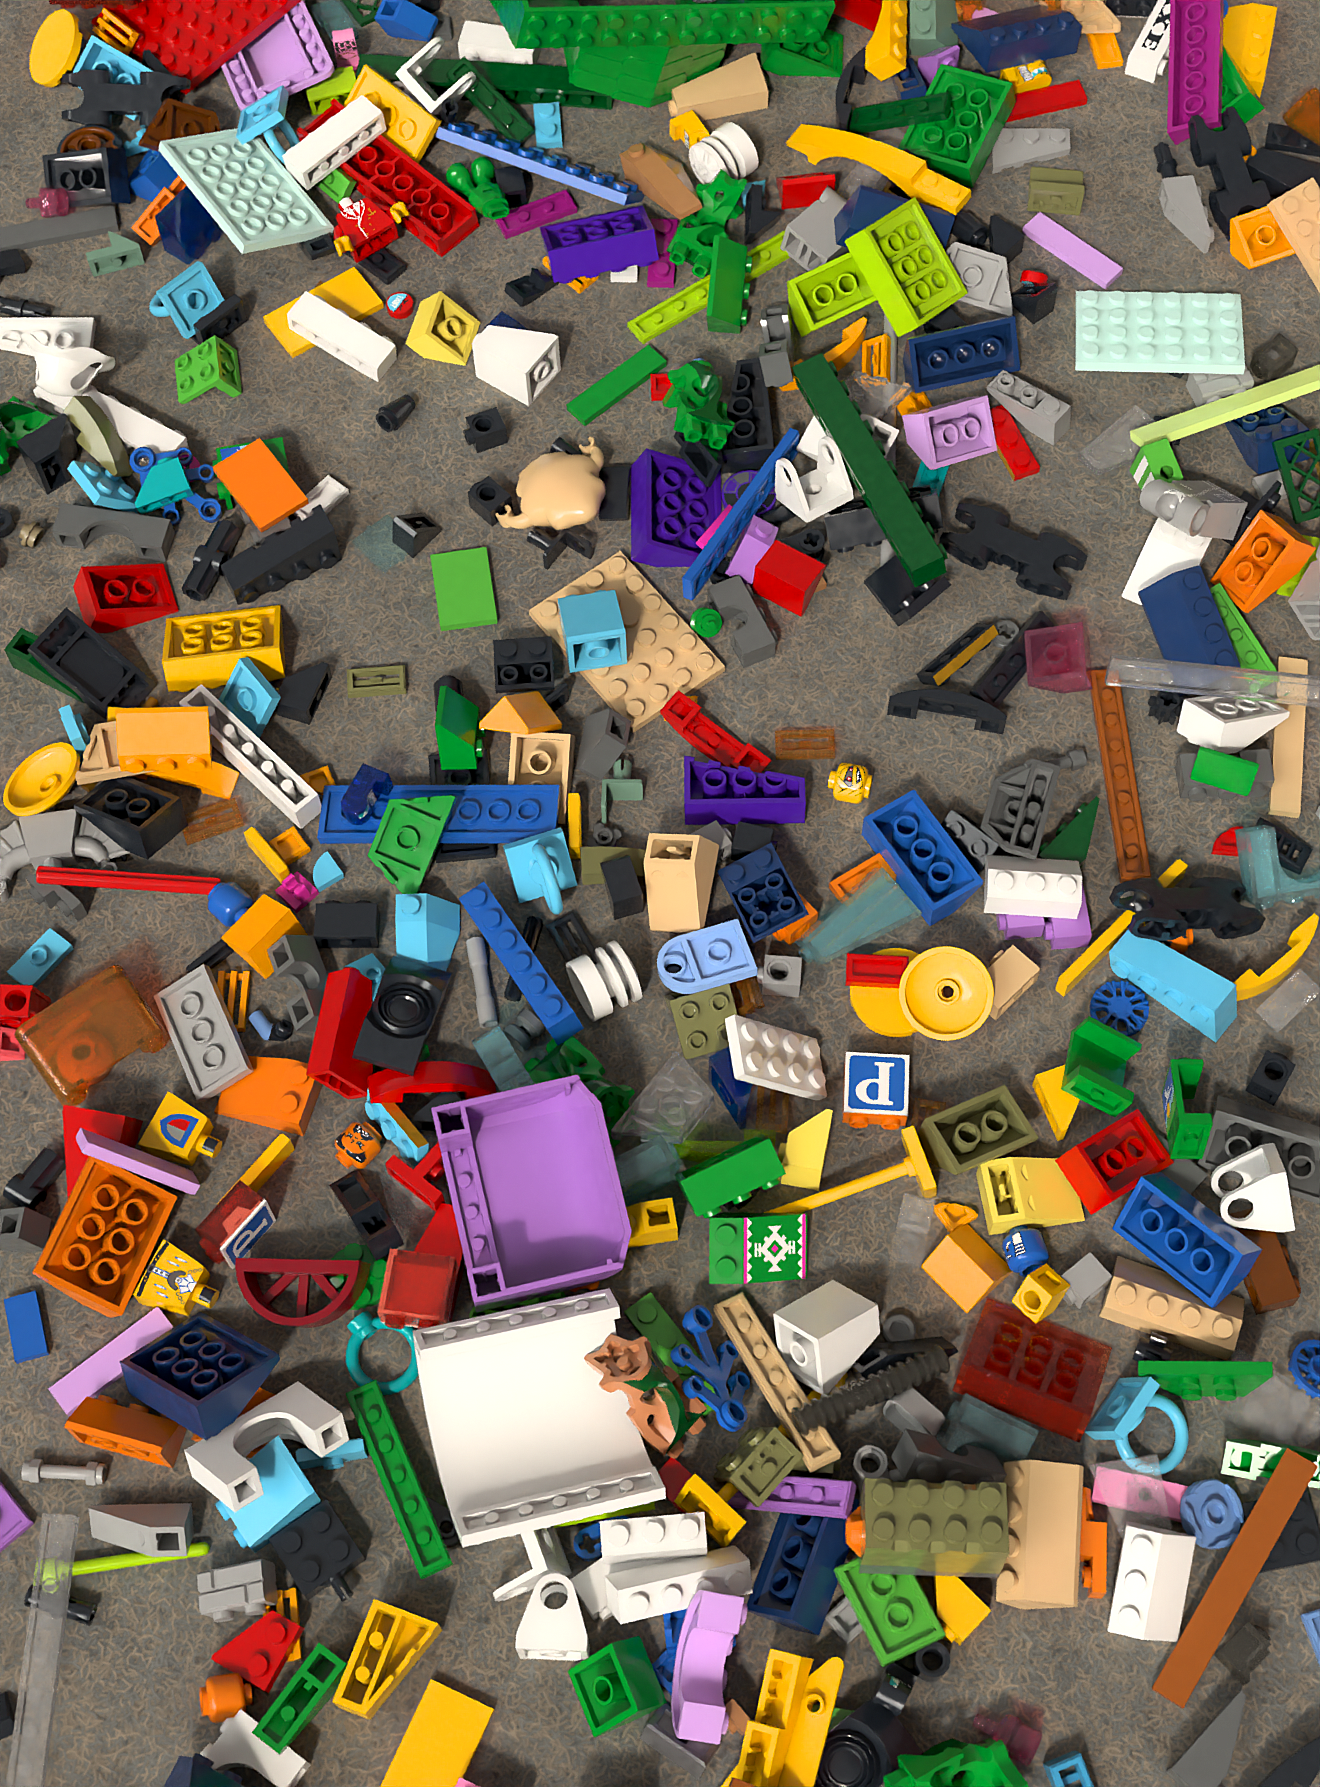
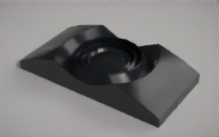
M67 607L28 648V652L52 677L71 688L90 709L106 720L108 707L137 708L157 685Z
M393 955L382 975L372 1006L365 1016L352 1058L413 1076L449 986L452 973Z
M871 1698L828 1732L814 1787H882L884 1785V1775L898 1770V1756L901 1754L921 1755L923 1752L898 1718L885 1706L872 1702Z

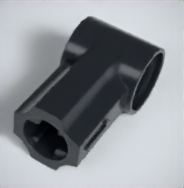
M44 1147L23 1174L18 1173L9 1180L4 1188L3 1197L18 1207H27L36 1212L37 1209L35 1207L40 1201H45L47 1190L66 1168L65 1161L58 1154Z

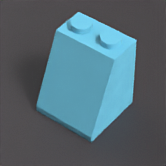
M598 590L590 594H573L565 598H558L559 617L570 673L627 664L626 632L615 590Z
M279 1435L249 1460L257 1468L264 1495L237 1512L232 1511L220 1500L215 1503L224 1520L226 1521L231 1518L235 1523L237 1529L232 1531L241 1547L244 1549L249 1546L254 1553L269 1544L270 1541L268 1539L322 1502Z

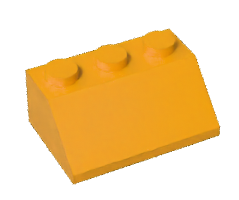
M208 706L115 708L117 749L121 771L139 773L142 771L171 772L173 770L202 771L203 769H212V735Z

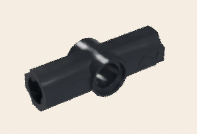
M225 519L218 521L206 544H201L196 549L193 557V568L182 586L183 594L187 595L190 599L199 602L205 601L218 576L223 577L220 565L230 560V553L241 535L240 528L231 521Z

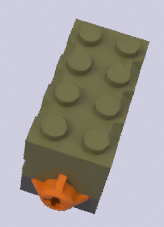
M865 1478L858 1508L846 1518L845 1527L846 1544L859 1556V1573L998 1578L1009 1555L1006 1483L980 1482L974 1485L963 1484L961 1481L928 1483L925 1480H909L907 1482H893L890 1479Z

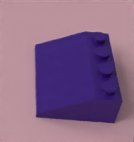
M643 205L539 227L553 281L561 284L574 281V278L582 276L594 278L599 276L601 272L606 271L622 272L629 266L646 267L653 264V261L659 260L654 228Z
M646 448L631 465V560L653 567H690L702 551L696 544L697 540L721 514V471L719 470L712 486L706 487L684 459Z

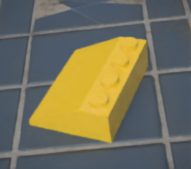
M1256 3L1228 7V12L1223 19V45L1260 99L1277 7Z
M281 605L166 618L162 665L169 692H187L196 689L201 684L209 689L226 685L239 658L249 657L268 682L285 678Z

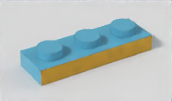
M367 1088L365 1110L368 1117L377 1122L386 1139L391 1140L398 1148L401 1157L404 1160H408L415 1168L428 1154L429 1143L395 1103H370L369 1090Z

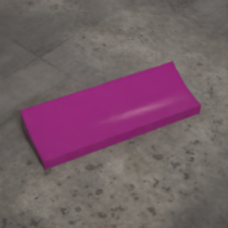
M1170 0L1167 133L1175 145L1189 138L1188 121L1191 116L1199 115L1202 117L1209 129L1222 126L1224 0Z

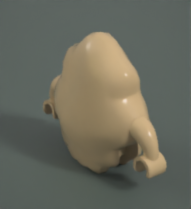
M591 436L588 438L589 446L579 445L583 455H568L564 451L546 453L539 456L519 474L516 494L521 497L522 513L515 516L509 505L504 506L507 511L506 514H495L501 526L516 529H526L531 526H552L557 530H561L595 519L599 513L601 502L606 495V486L599 478V473L604 463V455L594 438Z

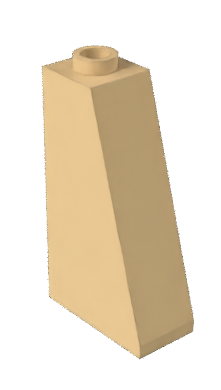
M756 53L749 54L672 89V100L668 101L670 116L677 117L693 110L699 120L703 121L768 108V88Z

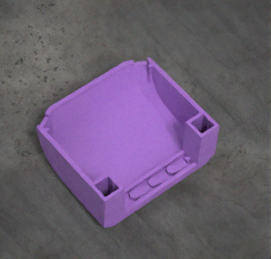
M578 1075L431 1108L476 1312L589 1285L608 1278L623 1269L632 1232L601 1102L587 1089Z

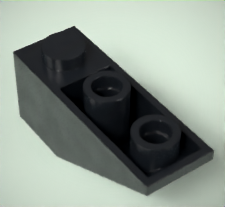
M942 1336L875 1343L862 1353L850 1369L862 1393L877 1405L892 1398L895 1392L906 1385L917 1382L923 1374L932 1368L943 1365L949 1360V1357L959 1351L957 1347Z

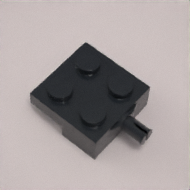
M327 1499L268 1539L307 1600L331 1585L341 1602L347 1600L341 1587H343L349 1598L354 1594L343 1577L366 1559Z

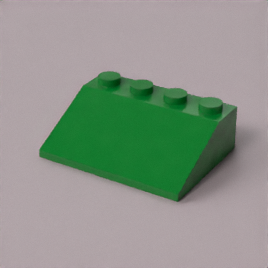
M941 64L925 96L949 92L952 102L948 119L910 125L898 149L903 151L907 148L918 158L925 160L926 164L938 174L958 184L973 188L1016 103L1013 83Z

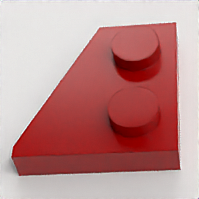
M272 1610L215 1652L211 1660L233 1673L240 1674L243 1679L260 1689L270 1692L305 1628Z

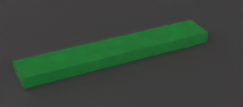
M373 1380L345 1393L421 1580L452 1566L453 1563L377 1380Z

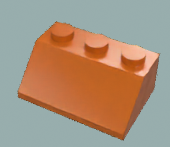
M99 1395L98 1399L86 1396L65 1423V1429L80 1443L170 1468L174 1467L187 1431L185 1427L162 1413L160 1417L148 1413L149 1409L132 1403L129 1405V1408L117 1405L118 1401L104 1395Z

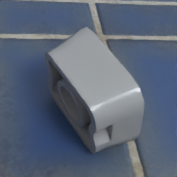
M906 1386L901 1392L889 1399L883 1408L885 1418L901 1432H904L906 1428L936 1436L945 1421L944 1415L910 1386Z

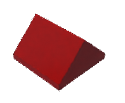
M826 171L776 177L782 210L809 207L816 200H819L827 186L835 191V174Z
M775 540L755 566L752 592L802 617L827 565L779 540Z

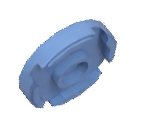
M1213 1478L1196 1481L1186 1489L1181 1499L1180 1517L1182 1526L1188 1535L1196 1536L1195 1543L1198 1546L1213 1550L1229 1547L1234 1543L1240 1533L1238 1532L1240 1524L1244 1523V1512L1241 1500L1232 1487L1228 1484L1224 1485L1219 1480Z

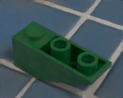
M20 628L4 649L12 667L85 703L71 688L52 677L28 652V648L39 636Z
M1096 796L1089 804L1084 802L1075 812L1073 821L1070 824L1064 822L1057 830L1056 838L1051 843L1046 841L1039 848L1037 857L1039 859L1078 861L1082 871L1089 849L1100 798Z

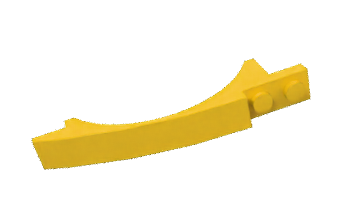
M801 124L786 141L787 146L807 155L808 161L814 165L828 157H844L866 164L893 181L911 199L915 197L919 203L948 211L954 215H957L971 198L970 189L927 169L925 160L888 144L851 132Z

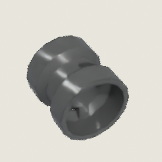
M523 1009L517 1015V1020L513 1024H508L502 1030V1034L510 1044L517 1041L520 1045L516 1049L524 1053L531 1046V1040L534 1037H540L546 1029L532 1012Z

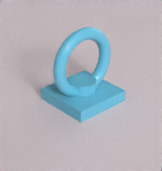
M281 85L241 111L236 138L243 145L262 133L273 153L284 164L282 155L286 151L279 143L273 130L278 126L291 147H294L300 141L293 128L285 119L289 92Z
M197 261L156 291L157 294L149 304V310L156 317L171 316L183 338L189 339L196 334L193 324L225 300L203 262Z
M561 827L503 845L519 903L544 896L553 914H560L563 911L560 891L577 886Z
M1119 1378L1084 1432L1094 1440H1115L1117 1450L1124 1462L1141 1474L1158 1476L1168 1473L1182 1461L1188 1447L1189 1431L1182 1411L1173 1401L1155 1393L1160 1385L1153 1378ZM1146 1407H1156L1164 1411L1170 1417L1175 1429V1442L1171 1452L1164 1459L1157 1462H1148L1138 1457L1132 1450L1128 1440V1433L1134 1430L1143 1420L1146 1414Z

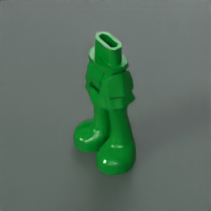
M476 158L471 166V176L467 167L462 163H454L448 168L446 173L448 184L456 192L468 197L470 204L478 213L492 220L506 217L509 214L506 195L498 184L492 183L495 171L494 165L489 158Z

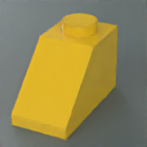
M1065 1065L1035 1075L1032 1084L1057 1141L1064 1139L1080 1101L1075 1096L1061 1090Z
M933 1576L934 1612L946 1633L944 1639L950 1644L955 1641L960 1646L988 1617L991 1610L957 1576Z

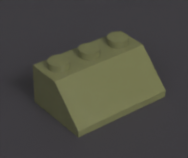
M1005 1085L925 1118L917 1133L920 1144L930 1161L954 1175H959L1038 1139L1037 1134Z

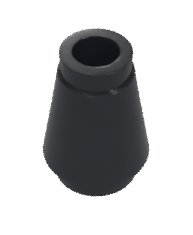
M404 395L380 407L376 414L377 423L387 432L398 430L416 407L415 401L409 395Z

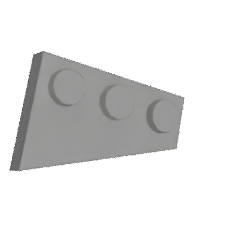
M1003 128L991 151L992 174L1001 172V169L1009 167H1022L1025 163L1037 160L1042 162L1070 155V129Z

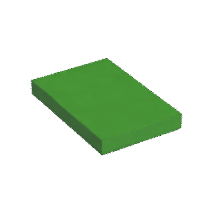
M482 547L430 555L441 631L498 623L487 548Z
M859 1557L834 1569V1573L882 1668L945 1637L946 1633L915 1575L859 1573Z

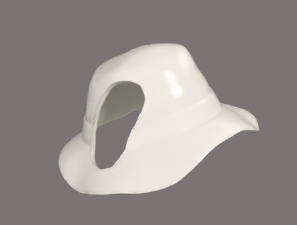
M24 333L20 335V338L34 352L37 364L36 384L53 395L61 397L81 396L98 373L109 371L115 366V358L104 355L90 347L80 346L70 349H55L40 343L32 334ZM97 362L101 363L98 368L89 366Z

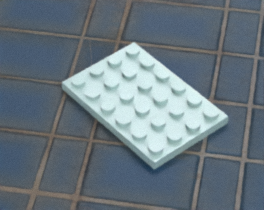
M236 128L160 141L158 149L242 254L304 242L324 234L332 236L333 225L259 136L242 145L236 138L238 129Z
M1076 291L1075 370L1244 374L1245 357L1241 294Z

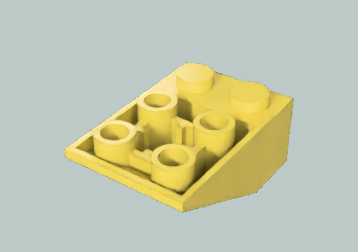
M1007 1157L994 1159L978 1166L976 1177L989 1235L1007 1233L1012 1228L1021 1225L1034 1229L1085 1221L1081 1200L1055 1160L1058 1158Z

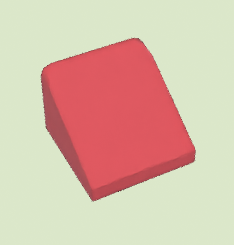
M0 1026V1061L25 1060L27 1030Z

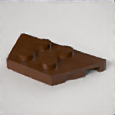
M168 98L163 101L141 137L138 146L160 152L158 150L160 141L221 131L220 122L216 112Z

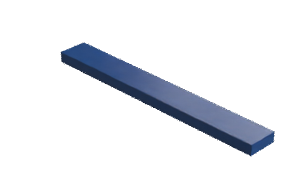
M790 428L682 577L684 598L692 601L696 598L753 515H755L775 486L776 461L786 458L792 462L799 453L796 450L799 444L798 430Z

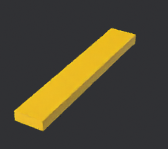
M1181 859L1176 860L1158 879L1165 888H1173L1184 877L1188 865ZM1126 910L1058 978L1056 991L1064 997L1113 948L1128 930L1127 926L1130 924L1132 916L1136 913Z

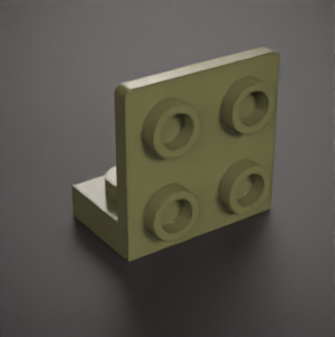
M1031 167L1027 211L1080 216L1085 186L1082 185L1083 172Z
M729 983L693 994L675 992L664 995L667 1007L673 1015L685 1059L730 1048L725 1019L734 1014L737 1015Z
M776 1427L749 1428L739 1438L738 1443L740 1446L733 1454L729 1452L724 1455L715 1466L718 1471L713 1475V1478L717 1482L732 1483L755 1507H760L804 1456Z

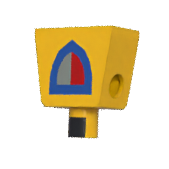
M167 1092L138 1143L142 1151L147 1154L193 1166L199 1153L216 1158L222 1147L221 1140L209 1136L214 1128L210 1119L170 1092Z

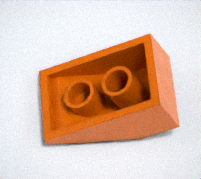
M1260 510L1210 581L1214 585L1221 583L1230 599L1243 612L1249 613L1299 573L1316 547L1281 517Z
M248 1056L254 1071L221 1092L214 1113L304 1136L322 1087L321 1083L306 1075L308 1063L285 1058Z

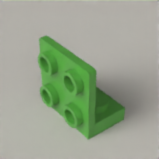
M214 335L175 359L179 403L186 404L215 386L231 397H237L242 394L237 350Z

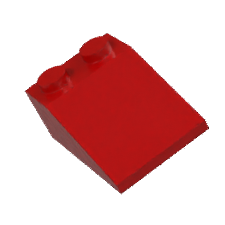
M163 563L81 566L73 585L84 623L96 633L115 632L178 612Z
M1139 1109L1134 1110L1084 1140L1055 1160L1091 1215L1135 1188L1141 1176L1158 1173L1174 1163Z

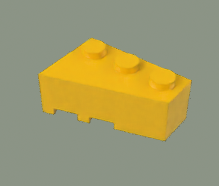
M374 1599L332 1702L338 1708L370 1720L442 1632L440 1625Z

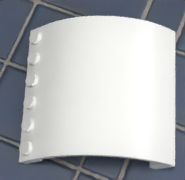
M610 1288L413 1331L418 1375L432 1447L444 1494L462 1547L666 1499L665 1486L655 1466H652L640 1432L626 1414L631 1407L627 1396L622 1390L610 1393L601 1389L598 1383L604 1376L593 1370L583 1359L587 1354L595 1353L601 1349L605 1339L610 1334L617 1336L614 1319L620 1318V1309Z

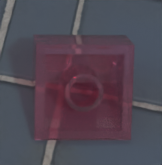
M1083 622L1024 631L1029 687L1062 694L1093 689L1089 636Z

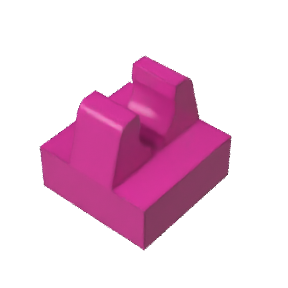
M298 871L294 874H289L282 881V885L275 890L276 895L296 914L319 894L318 890Z

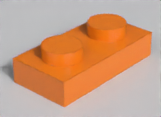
M878 853L829 882V889L844 909L848 910L895 882L897 875L882 855Z

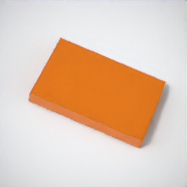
M260 438L213 466L214 473L261 533L309 504L308 498Z

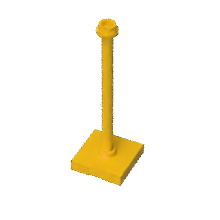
M913 1125L901 1130L902 1143L908 1156L903 1158L902 1163L764 1213H802L907 1174L909 1177H916L924 1200L937 1195V1186Z
M847 1373L837 1382L836 1387L842 1388L844 1386L845 1380L848 1377ZM813 1389L807 1398L813 1408H815L826 1395L823 1396ZM781 1424L777 1429L788 1438V1434ZM695 1473L686 1482L674 1501L686 1513L704 1512L706 1532L722 1548L730 1544L746 1523L727 1504L739 1491L730 1482H727L716 1494Z

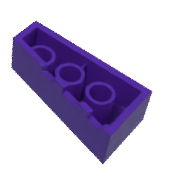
M684 755L685 825H708L715 820L719 824H738V821L749 824L805 823V778L766 771L764 774L751 771L750 767L739 766L738 769L721 766V762L709 760L708 763L695 761V757Z

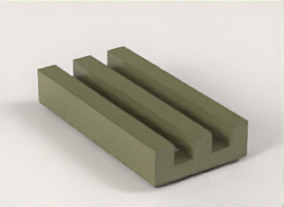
M405 665L347 669L348 698L407 694ZM399 674L398 678L382 679V677L370 678V680L353 681V678Z

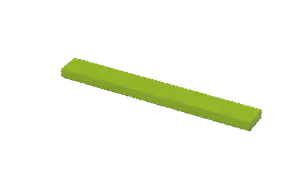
M785 230L748 252V256H753L751 273H746V283L790 258L786 251L780 249ZM710 274L627 322V327L642 344H645L706 308Z

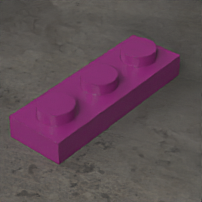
M651 219L659 260L653 261V264L648 266L647 287L674 288L675 264L669 261L670 253L666 249L678 227V219Z

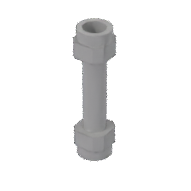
M32 1458L31 1460H25L22 1466V1480L29 1481L30 1483H41L42 1478L85 1480L86 1485L97 1486L98 1484H105L107 1465L95 1461H89L87 1466L44 1464L43 1459Z

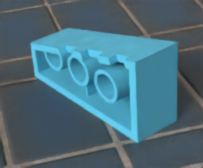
M1128 929L1109 951L1110 967L1117 976L1128 979L1215 1043L1237 1017L1236 984L1159 941L1138 938L1131 934Z

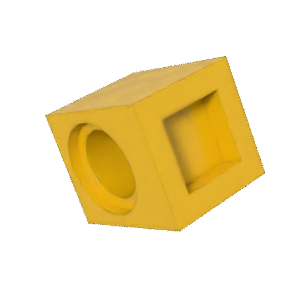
M1044 1264L1027 1275L1012 1302L1036 1324L1055 1311L1071 1285L1049 1265Z

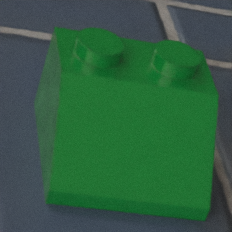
M440 686L435 719L441 769H477L478 757H483L484 743L481 737H486V729L479 728V722L482 720L480 719L479 707L448 686Z
M640 1636L610 1643L568 1670L594 1738L641 1718L667 1703Z

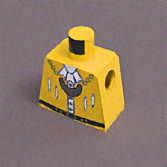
M163 1240L133 1295L142 1305L154 1308L158 1306L162 1310L189 1316L196 1303L210 1309L213 1308L219 1297V1291L206 1285L210 1274L202 1264L168 1241Z

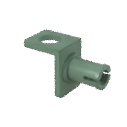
M621 760L615 761L613 764V779H602V824H607V800H643V781L641 779H631L632 763L628 760H624L623 770H621Z

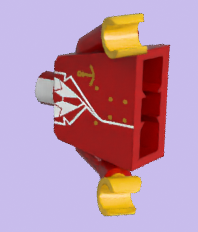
M350 197L343 198L338 204L341 212L336 215L338 225L334 228L333 243L338 255L343 256L342 253L350 251L354 261L358 263L398 239L394 221L399 224L403 216L410 215L405 204L398 202L389 207L380 203H373L369 198H363L357 203H354Z

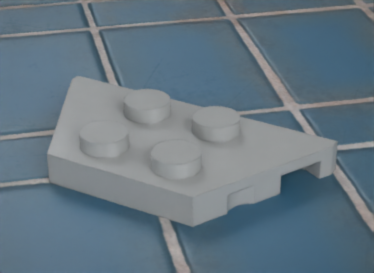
M954 242L946 250V254L968 294L956 302L1004 317L1012 316L1013 308L1006 257Z

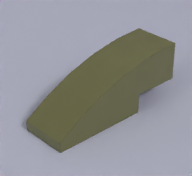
M73 396L63 413L81 431L76 441L114 477L130 476L132 468L121 438L109 418L90 396Z
M580 847L583 885L605 884L600 863L629 855L639 885H646L644 872L646 850L626 847Z

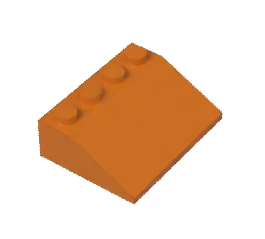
M89 1156L32 1274L82 1305L109 1318L122 1316L176 1202L177 1196L118 1166Z

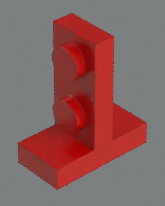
M439 1142L436 1143L414 1169L410 1168L394 1154L385 1163L388 1174L436 1212L440 1204L445 1203L442 1192L430 1184L432 1181L437 1182L445 1173Z

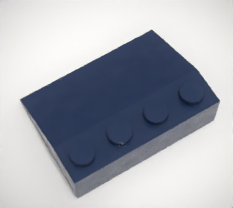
M1040 4L952 23L951 29L984 71L989 73L1039 60L1043 61L1075 54L1082 25L1071 12Z
M200 1311L122 1359L120 1365L130 1395L201 1438L208 1440L218 1435L221 1430L237 1419L279 1362L280 1357L278 1353Z

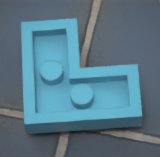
M70 705L59 708V712L74 749L79 753L82 764L84 760L83 753L91 739L81 714L74 715Z

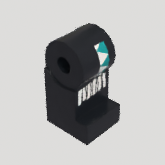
M898 1661L887 1665L874 1689L872 1702L885 1706L898 1717L912 1692L919 1674Z

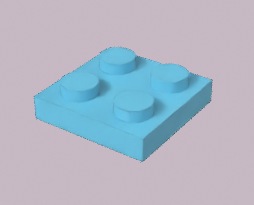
M75 460L71 462L67 468L95 505L127 512H138L135 506L137 499L135 491L127 486L121 477H114L104 467L96 466L88 461L86 463Z
M249 657L239 658L219 701L260 738L281 696Z

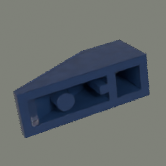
M913 58L906 59V68L891 76L898 101L925 96L927 92L926 85Z

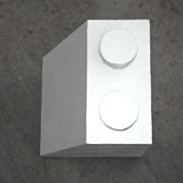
M488 325L482 333H478L473 339L472 348L476 377L527 406L532 404L561 370L558 336L554 334Z
M834 1280L773 1313L777 1349L797 1380L823 1396L831 1391L880 1334L878 1305Z

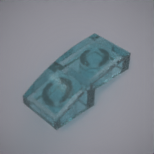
M327 0L311 6L321 29L327 30L331 40L333 39L332 31L352 28L355 40L358 39L359 33L336 0Z

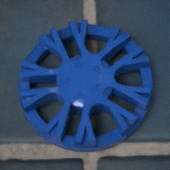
M1121 980L1120 982H1107L1096 990L1091 999L1089 1011L1092 1018L1103 1024H1106L1109 1019L1113 1020L1114 1022L1110 1027L1116 1031L1117 1022H1124L1127 1031L1118 1032L1129 1037L1144 1027L1149 1014V1006L1141 989L1138 990L1130 985L1129 982ZM1116 988L1120 989L1121 996H1116ZM1109 990L1112 998H1108L1102 993ZM1125 991H1130L1134 994V996L1130 998L1126 997ZM1096 1000L1107 1003V1005L1096 1003ZM1139 1000V1001L1141 1002V1003L1132 1005V1002H1134V1001ZM1103 1010L1107 1012V1016L1098 1019L1096 1011ZM1143 1010V1017L1135 1015L1133 1011ZM1129 1017L1137 1024L1136 1027L1130 1022Z
M1306 1340L1301 1342L1290 1355L1288 1371L1292 1372L1295 1378L1294 1384L1298 1385L1299 1390L1303 1388L1307 1391L1306 1395H1311L1313 1399L1315 1397L1320 1398V1390L1317 1389V1385L1320 1386V1340ZM1314 1347L1317 1348V1355L1315 1354ZM1304 1349L1309 1358H1306L1300 1351ZM1309 1379L1313 1382L1312 1385L1307 1382Z

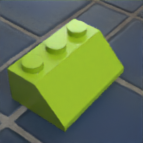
M851 252L787 282L790 314L801 338L877 301Z

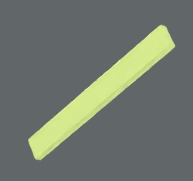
M1320 365L1131 430L1130 440L1140 447L1164 438L1171 442L1319 390Z

